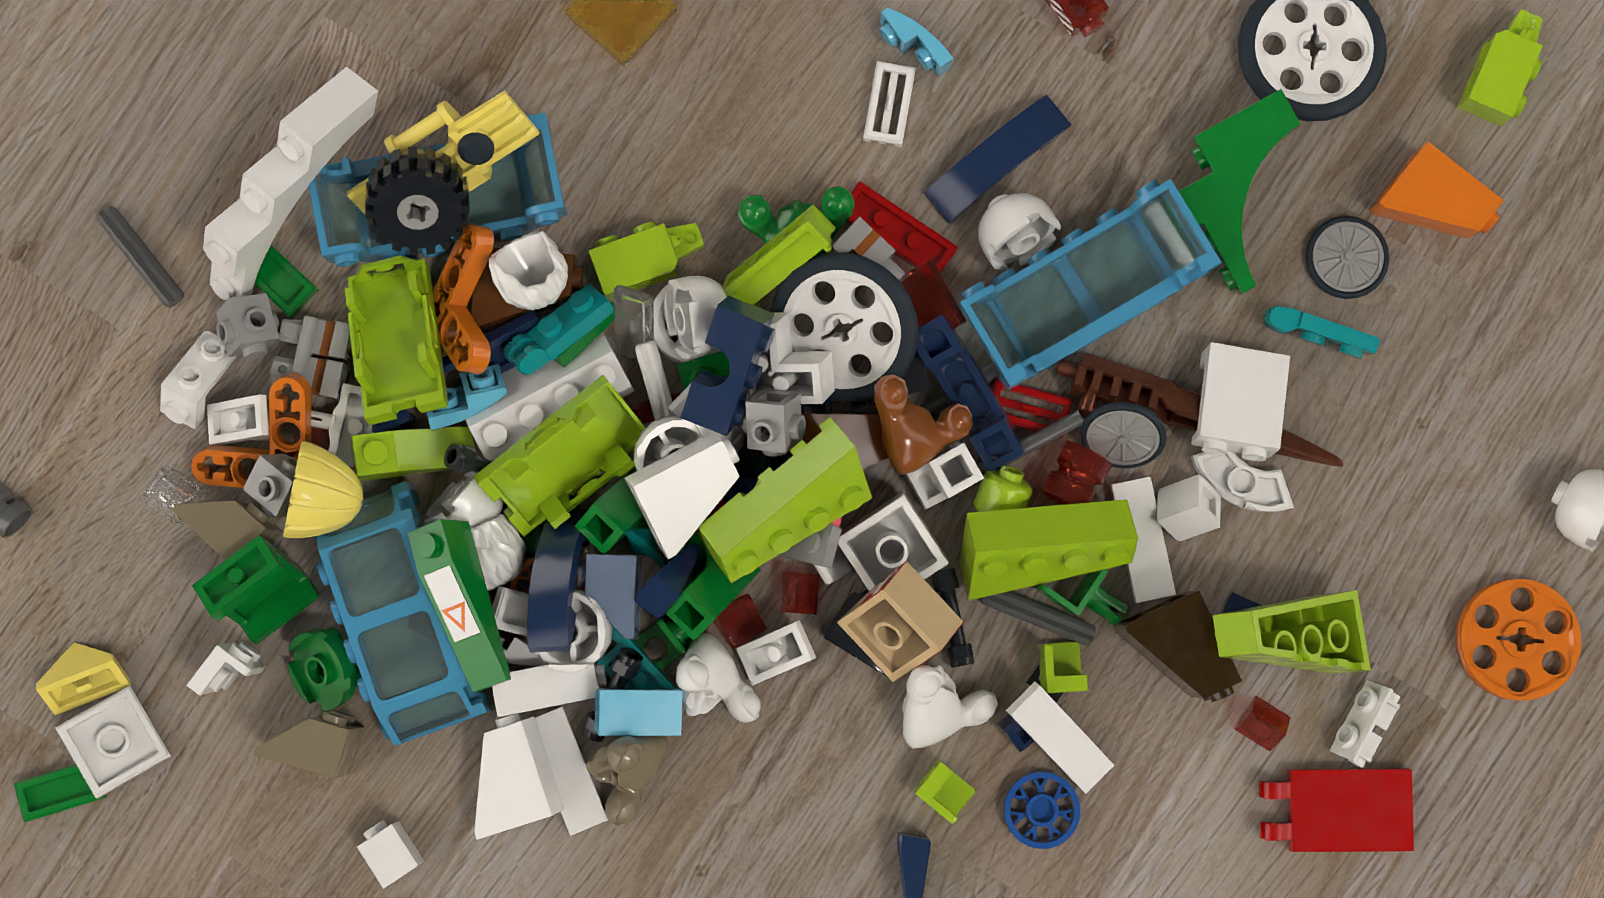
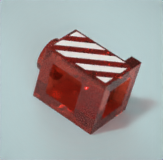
M1045 0L1049 7L1052 6L1071 37L1080 32L1084 37H1087L1099 30L1104 25L1102 18L1106 16L1109 10L1104 0ZM1079 5L1084 9L1085 14L1077 16L1071 7Z

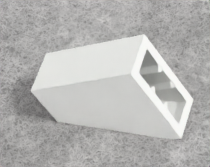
M713 432L625 477L660 550L668 559L680 551L740 477L734 466L739 461L734 447L728 439L722 441Z
M597 661L584 670L571 673L556 671L545 665L510 672L511 680L493 686L492 689L497 717L595 698L596 690L608 686V678L605 673L604 664H597Z
M519 713L495 720L497 729L484 733L474 830L477 840L553 816L564 810L534 716L521 720Z

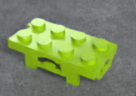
M400 255L361 265L355 275L348 277L349 287L345 288L346 305L351 311L347 314L355 378L361 386L364 419L369 425L397 419L399 411L417 407L420 413L449 407L430 268L425 258L415 260ZM402 263H404V267H403V266H400V267H398L397 269H395V270H393V271L384 272V273H375V272H373V274H370V273L368 272V271H371V270H374V269H375L376 272L388 271V270L393 269L396 264H402Z
M602 375L473 477L493 502L501 498L507 504L508 508L503 512L523 537L546 519L556 529L571 517L569 512L614 476L618 475L620 478L635 466L628 454L635 449V444L645 426L607 378ZM601 470L604 471V472H606V473H605L604 475H602L599 479L594 478V479L590 480L589 482H587V483H586L584 486H582L581 489L578 491V493H577L578 496H576L575 498H573L572 500H570V496H569V495H574V493L576 492V490H577L583 483H585V482H586L587 480H589L590 478H592V477H594V476H596V475H599V474L601 473Z

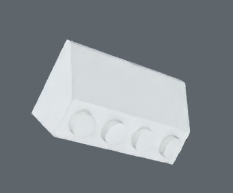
M603 332L565 368L550 360L542 368L537 369L535 373L533 372L532 375H523L516 367L502 373L507 394L487 409L465 419L485 459L494 461L602 375L607 378L622 398L635 392Z

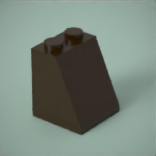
M1199 590L1183 592L1113 626L1116 634L1190 697L1216 702L1233 694L1232 686L1242 682L1233 660L1219 657L1213 618Z

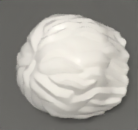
M534 231L514 239L511 243L504 245L503 248L493 253L489 258V268L494 285L507 303L518 308L535 310L544 308L548 304H553L566 286L568 265L564 256L559 252L558 246L544 231Z
M500 514L492 520L471 528L487 591L494 590L514 580L523 568L526 545L515 526L503 514Z

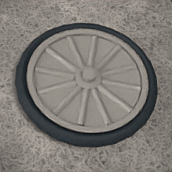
M1339 216L1327 220L1313 232L1306 248V267L1310 277L1320 289L1334 297L1353 299L1365 296L1379 286L1388 271L1389 249L1385 238L1370 222L1358 217Z
M1112 402L1094 409L1086 416L1081 425L1080 432L1085 450L1094 459L1102 464L1123 469L1136 468L1153 461L1161 454L1167 438L1165 426L1154 412L1144 406L1130 402Z

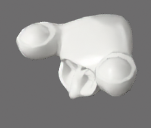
M700 634L695 641L691 642L684 658L677 666L676 683L683 690L682 702L686 708L687 715L697 716L698 714L708 713L718 702L723 700L728 711L736 720L744 723L756 720L761 709L759 697L749 685L742 681L732 656L722 642L713 634Z
M937 664L935 667L919 665L912 670L906 682L907 696L902 706L904 714L903 737L909 747L923 748L948 738L963 727L980 725L993 716L998 706L996 696L990 691L981 689L959 699L955 683L944 672L942 665Z

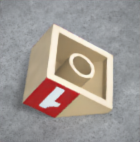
M906 561L886 575L843 615L837 623L887 677L894 682L942 651L963 624V621Z

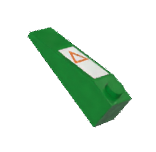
M440 519L408 532L417 572L472 692H480L511 680L469 521Z

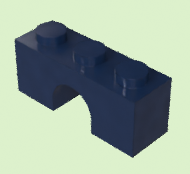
M727 296L717 305L705 344L721 350L727 356L730 363V373L727 376H719L705 370L702 371L691 383L680 418L724 436H727L736 425L740 427L743 425V417L746 413L745 399L749 388L755 389L763 369L762 366L757 365L761 352L768 351L775 335V329L770 327L774 313L731 296Z

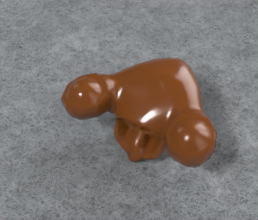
M895 374L880 377L874 385V402L882 427V447L888 455L891 466L899 475L919 470L934 459L945 446L967 436L972 427V414L966 405L955 402L942 411L938 420H933L928 410L912 404L909 400L905 380Z

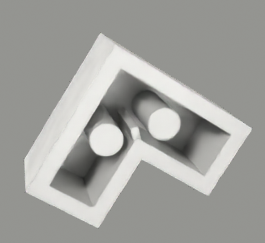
M789 312L774 313L770 327L775 329V335L768 351L761 352L757 365L763 367L762 373L755 389L749 388L745 402L762 389L801 393V404H823L835 391L832 351L792 352Z

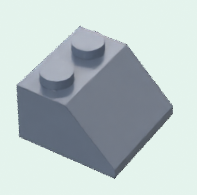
M586 554V563L579 564V588L585 589V595L598 603L605 613L606 619L625 639H639L641 606L635 603L634 598L641 589L642 558L633 555Z

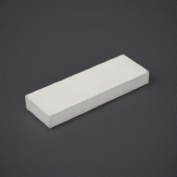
M1151 477L1109 485L1112 500H1128L1138 535L1133 561L1126 564L1134 603L1176 595L1162 527L1156 521L1157 504Z
M1036 682L1006 710L1085 794L1114 766L1105 754Z
M564 706L536 717L538 730L564 810L560 812L570 836L607 821L605 807L592 775L587 770L585 758Z

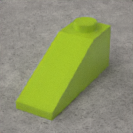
M469 427L439 428L432 431L431 429L395 430L353 435L350 440L353 469L360 481L451 470L444 464L446 450L452 444L465 445L475 449L473 435Z

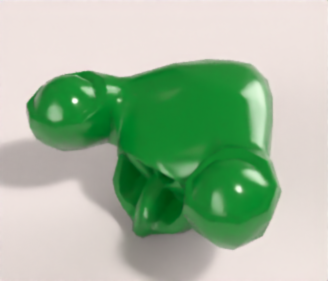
M841 186L828 188L821 198V213L835 226V230L830 236L832 240H834L841 226L852 216L855 206L851 191ZM748 195L739 203L737 216L744 228L755 234L766 244L813 204L794 200L791 204L780 208L777 216L773 217L770 204L762 195ZM822 249L813 257L825 254L827 252L824 249Z

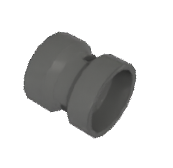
M0 482V536L6 539L24 526L31 517L33 509L22 500L15 501V498L12 496V490L3 482Z

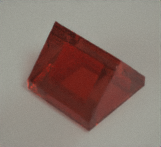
M783 572L780 613L816 615L819 574Z
M1255 695L1234 730L1270 752L1286 736L1291 717Z

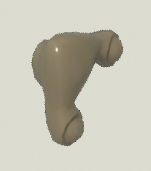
M618 736L608 748H599L593 758L586 763L587 770L596 779L615 785L605 804V814L611 823L619 826L627 824L635 818L644 788L657 775L665 759L668 747L666 736Z

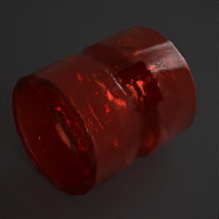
M1067 440L1056 459L1059 466L1058 470L1050 471L1040 492L1061 505L1093 502L1097 495L1093 489L1094 486L1103 484L1113 464L1098 453Z

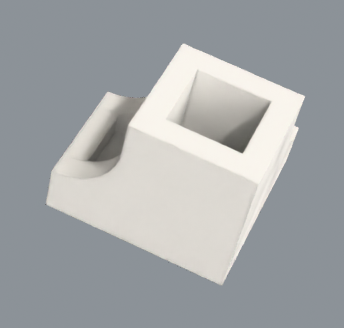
M959 441L945 446L934 459L919 470L905 474L924 510L984 479L965 443H960Z

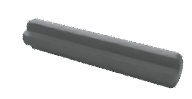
M110 206L100 212L97 216V221L161 302L169 308L177 305L184 298L183 291L118 209Z
M1010 591L980 598V602L983 605L1082 645H1090L1096 632V627L1092 624Z

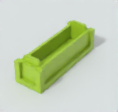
M813 204L729 273L722 289L727 296L759 307L761 298L784 281L794 270L805 264L822 249L826 252L832 249L834 242L830 236L835 230V226Z

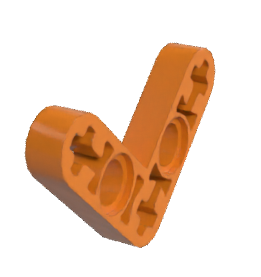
M471 223L468 224L467 228L463 227V235L458 241L456 240L434 287L433 297L439 341L455 368L461 372L482 374L490 361V344L466 306L492 253L494 235L489 227Z
M288 373L277 379L270 387V449L222 445L207 446L192 459L191 469L195 478L206 485L244 488L249 477L242 470V461L245 458L257 461L259 455L287 454L290 456V452L300 449L301 441L311 443V388L308 381L299 374ZM291 384L292 391L298 392L299 396L292 400L291 412L281 414V412L290 407L289 395L282 394V390ZM284 422L293 423L299 428L301 435L298 442H289L284 439L281 434V425ZM297 452L293 457L298 459L299 452ZM212 457L213 463L217 465H226L233 458L231 467H221L214 473H212L210 466L204 465V462Z

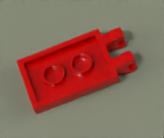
M1287 769V781H1259V798L1288 799V822H1260L1261 839L1266 841L1289 840V851L1291 852L1414 851L1412 769Z

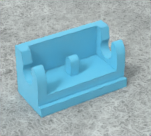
M599 688V690H596L594 730L599 736H681L683 690Z

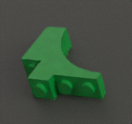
M1282 89L1194 136L1193 141L1196 147L1190 149L1200 169L1203 170L1208 167L1211 173L1178 191L1199 226L1203 225L1206 230L1205 236L1225 265L1219 272L1228 289L1232 291L1237 288L1240 295L1256 287L1247 264L1242 238L1243 210L1247 192L1258 167L1267 154L1278 142L1301 125ZM1174 204L1167 207L1176 227L1179 229L1185 226L1189 233L1188 227Z

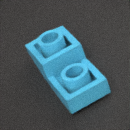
M886 8L881 12L880 24L882 26L879 27V32L891 48L896 45L900 52L904 54L916 46L917 49L914 52L920 64L927 71L932 68L938 77L951 68L953 57L928 30L913 19L893 9Z
M499 364L488 366L482 374L459 373L462 386L446 388L449 407L426 412L431 431L470 418L505 396L507 390Z

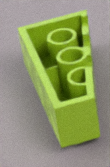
M831 417L819 425L822 432L808 444L802 439L789 451L793 456L778 469L773 471L769 467L757 477L759 480L755 484L754 489L747 495L739 492L698 527L708 552L731 583L744 575L752 573L757 567L788 551L800 541L815 532L823 530L830 523L848 512L856 510L863 503L872 499L855 445Z
M1128 500L967 513L959 563L968 601L1132 563L1138 535Z
M1357 590L1318 594L1212 615L1219 657L1329 674L1371 671Z

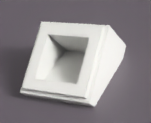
M837 546L831 569L814 565L825 585H830L849 574L852 570L839 546Z

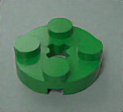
M334 627L328 629L314 628L297 635L289 646V651L294 650V661L288 663V669L292 683L299 695L309 704L316 701L323 706L320 709L324 711L332 710L347 703L354 695L355 687L358 686L357 679L362 678L358 665L352 664L346 654L343 636L340 631Z

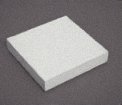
M131 686L55 727L96 799L171 757Z

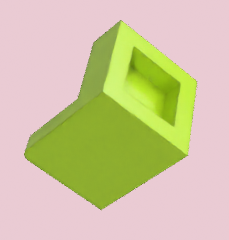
M1078 642L1038 644L1040 683L1046 693L1088 691L1087 675L1081 674L1080 645Z
M938 759L913 792L951 824H954L958 819L956 816L974 795L975 790Z

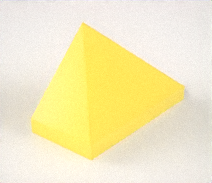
M73 642L36 683V691L56 716L131 686V680L113 654Z

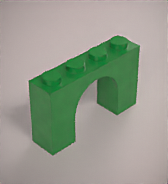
M636 467L602 495L575 525L604 555L629 532L638 529L650 530L625 480V477L637 472ZM697 531L693 533L680 549L683 551L693 542L701 546V551L691 571L689 586L665 612L694 641L761 571L757 567L752 573L744 575L731 583L708 552L704 541Z

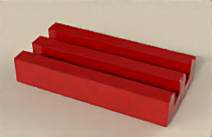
M995 379L993 384V391L1002 407L1057 421L1070 414L1073 399L1022 385H1017L1007 391L1062 406L1061 413L1000 397L1001 390L1006 391L1000 379ZM1006 414L1012 426L1036 432L1047 426Z

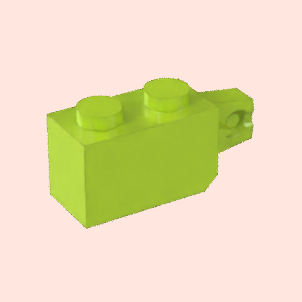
M1521 9L1516 13L1506 30L1496 33L1492 39L1483 44L1457 108L1498 126H1502L1513 117H1519L1528 98L1526 95H1523L1528 81L1531 83L1534 81L1543 62L1538 59L1543 45L1537 43L1543 18Z
M652 221L635 227L633 229L634 234L619 239L617 235H612L595 242L596 248L588 251L604 295L611 301L674 278L680 268L678 261L704 248V243L696 223L666 228L664 223L656 226V223Z

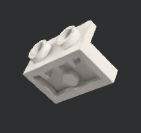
M243 641L239 645L235 642L220 644L213 649L186 686L198 695L218 692L221 688L226 690L239 673L244 676L258 674L266 666L258 660L261 654Z

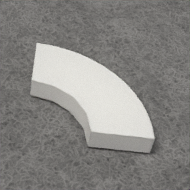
M1230 451L1220 455L1202 452L1190 457L1197 473L1220 494L1223 500L1230 504L1257 512H1277L1294 508L1282 470L1263 471L1250 467L1237 456L1236 452Z

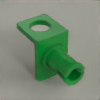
M1107 569L1087 573L1069 601L1045 584L1041 583L1032 586L1066 612L1079 616L1084 607L1087 606L1107 620L1112 626H1115L1122 617L1110 610L1109 607L1124 615L1128 609V605L1125 602H1121L1100 587L1101 582L1108 573Z
M660 618L654 626L634 641L642 650L645 643L651 638H658L665 642L667 647L666 656L662 660L654 662L663 670L688 650L686 648V645H688L686 640L690 637L673 620Z

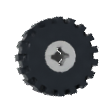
M417 146L408 147V154L402 155L400 149L391 152V161H388L384 156L377 161V170L371 169L368 182H366L365 215L366 219H369L371 232L375 233L378 231V240L385 245L391 240L392 250L400 253L403 247H408L409 255H418V249L426 248V253L429 255L436 253V245L440 244L443 250L450 247L451 236L458 241L463 235V227L467 228L469 223V183L467 177H463V169L458 163L451 167L450 156L443 153L440 159L436 158L435 149L426 147L425 154L417 153ZM413 203L421 208L411 207V204Z

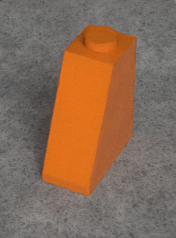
M1427 141L1415 151L1369 211L1376 216L1468 239L1480 231L1486 234L1500 218L1496 211L1504 200Z

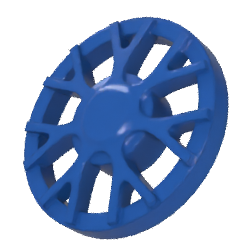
M1033 772L1022 776L1010 787L1004 801V818L1010 832L1020 842L1029 847L1048 849L1064 843L1074 833L1080 819V803L1073 787L1062 777L1050 772ZM1037 778H1043L1041 784L1038 783ZM1047 779L1059 783L1052 797L1043 793ZM1033 780L1038 794L1029 798L1022 785ZM1062 787L1067 790L1066 793H1060ZM1018 789L1020 790L1021 795H1015ZM1070 795L1073 808L1059 810L1056 800ZM1013 798L1027 802L1025 812L1010 811ZM1073 812L1072 819L1068 818L1066 814ZM1011 815H1017V818L1012 821ZM1058 815L1070 822L1068 829L1063 834L1052 825ZM1024 817H1027L1033 824L1021 835L1014 825ZM1037 826H1048L1049 841L1037 842ZM1054 832L1060 835L1058 838L1053 840ZM1030 833L1033 834V841L1026 838Z

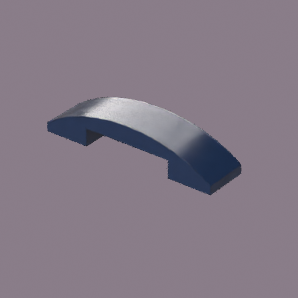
M1045 95L979 144L932 184L924 194L949 224L1014 169L1069 129L1072 124L1048 95Z
M941 314L918 327L919 337L916 351L927 369L931 368L951 404L955 402L964 404L972 414V427L969 431V439L987 470L993 471L1024 454L1025 451L998 398L970 351L945 315Z
M589 509L571 510L569 512L571 517L556 529L548 520L544 526L535 553L529 588L527 639L528 649L531 653L570 651L576 621V613L571 604L582 547L589 546L590 542L575 525Z

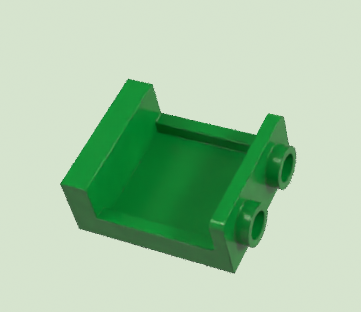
M261 535L255 537L192 585L212 618L219 621L225 616L229 617L242 627L249 640L254 644L262 642L315 602L320 596L303 568Z

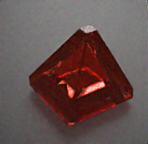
M749 594L734 599L713 621L732 649L739 647L767 629Z

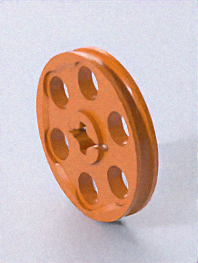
M1502 580L1482 588L1467 602L1460 614L1456 627V649L1465 672L1484 691L1503 699L1534 700L1553 693L1572 675L1581 653V631L1573 609L1554 589L1533 580ZM1517 588L1526 590L1530 596V604L1523 611L1515 609L1511 604V594ZM1482 605L1489 606L1494 612V622L1488 628L1480 627L1475 620V612ZM1550 611H1556L1563 617V628L1556 634L1550 633L1545 628L1544 619ZM1519 628L1522 636H1526L1527 639H1539L1540 643L1522 644L1519 647V651H1517V644L1510 643L1508 640H1497L1496 637H1510V635L1517 634ZM1481 645L1488 647L1493 656L1491 664L1484 669L1476 666L1473 661V652ZM1549 651L1556 652L1561 658V668L1555 674L1547 673L1542 665V659ZM1514 668L1520 669L1526 676L1525 686L1518 692L1511 690L1506 681L1507 674Z

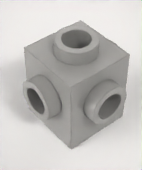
M267 293L228 298L216 312L218 318V338L221 344L225 345L228 357L243 355L246 360L260 358L268 354V349L279 339L280 323L276 314L272 313Z
M762 389L746 401L743 431L747 434V449L762 450L763 454L767 456H782L787 454L791 448L802 440L805 434L806 421L805 417L801 415V393Z
M287 454L259 455L243 490L261 504V509L266 514L276 518L287 516L293 481L296 479L294 475L298 459Z

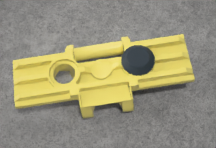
M504 90L463 117L447 101H442L437 105L435 112L401 134L388 136L384 139V144L390 154L392 151L400 149L402 155L408 154V147L413 146L447 124L448 143L435 152V157L440 159L442 154L445 153L451 157V167L458 163L463 169V177H467L470 192L491 179L492 164L538 136L539 130ZM423 149L417 150V153L425 154ZM368 178L347 191V196L364 214L366 182H368ZM413 203L411 204V207L421 208Z

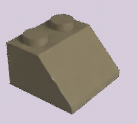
M239 501L180 503L171 509L225 560L258 535H261L273 545L284 533L276 525L280 519L266 514L261 509V504L259 506L253 501L249 504Z
M339 711L323 712L322 716L308 718L256 747L254 755L335 779L351 774L365 727L354 724L355 716Z

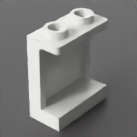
M1211 342L1201 353L1199 369H1204L1198 427L1196 433L1192 436L1191 444L1201 446L1202 451L1209 454L1220 455L1225 454L1227 451L1242 453V458L1250 461H1265L1266 458H1270L1281 446L1290 356Z

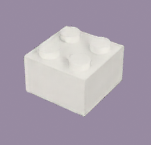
M901 491L841 531L838 542L843 553L869 591L886 575L906 561L923 579L949 564L947 556L904 491Z

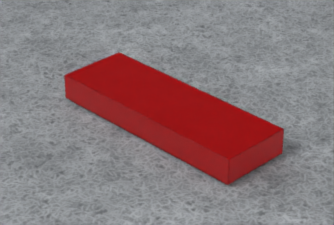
M859 181L851 192L855 206L852 216L846 222L852 225L861 217L895 249L894 254L936 282L957 251L958 246Z

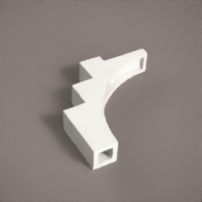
M345 67L280 121L277 146L242 174L240 198L205 227L203 251L212 261L209 285L212 286L213 291L221 299L227 300L228 298L252 295L254 283L263 259L296 202L331 157L361 126L373 117L378 90L348 67Z

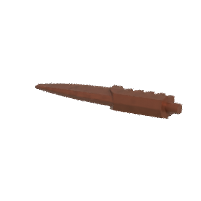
M1084 353L1079 364L1065 359H1061L1057 363L1055 373L1073 379L1068 395L1076 397L1078 393L1082 394L1078 411L1083 416H1088L1096 408L1097 400L1104 401L1103 405L1112 402H1130L1151 410L1164 424L1171 426L1175 424L1197 431L1201 402L1200 393L1174 385L1171 380ZM1282 428L1281 446L1275 454L1343 467V461L1338 456Z

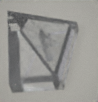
M617 285L614 288L616 356L639 363L635 351L636 345L646 341H654L653 295Z

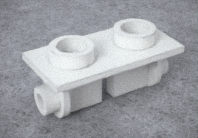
M1366 680L1362 690L1357 694L1354 705L1344 724L1337 731L1335 741L1329 751L1348 759L1349 762L1360 768H1363L1366 762L1371 763L1372 757L1382 740V737L1372 732L1375 725L1385 731L1388 729L1395 713L1400 708V705L1397 704L1400 696L1394 693V690Z

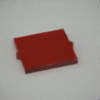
M933 259L924 263L920 268L916 267L909 271L910 276L901 283L911 297L919 327L941 314L945 315L954 329H957L966 322L962 311Z

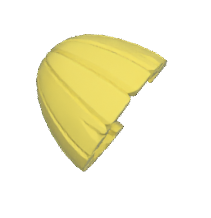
M301 441L294 475L296 479L293 481L283 533L285 538H307L338 530L355 518L363 501L361 482L355 472L344 461L320 446Z

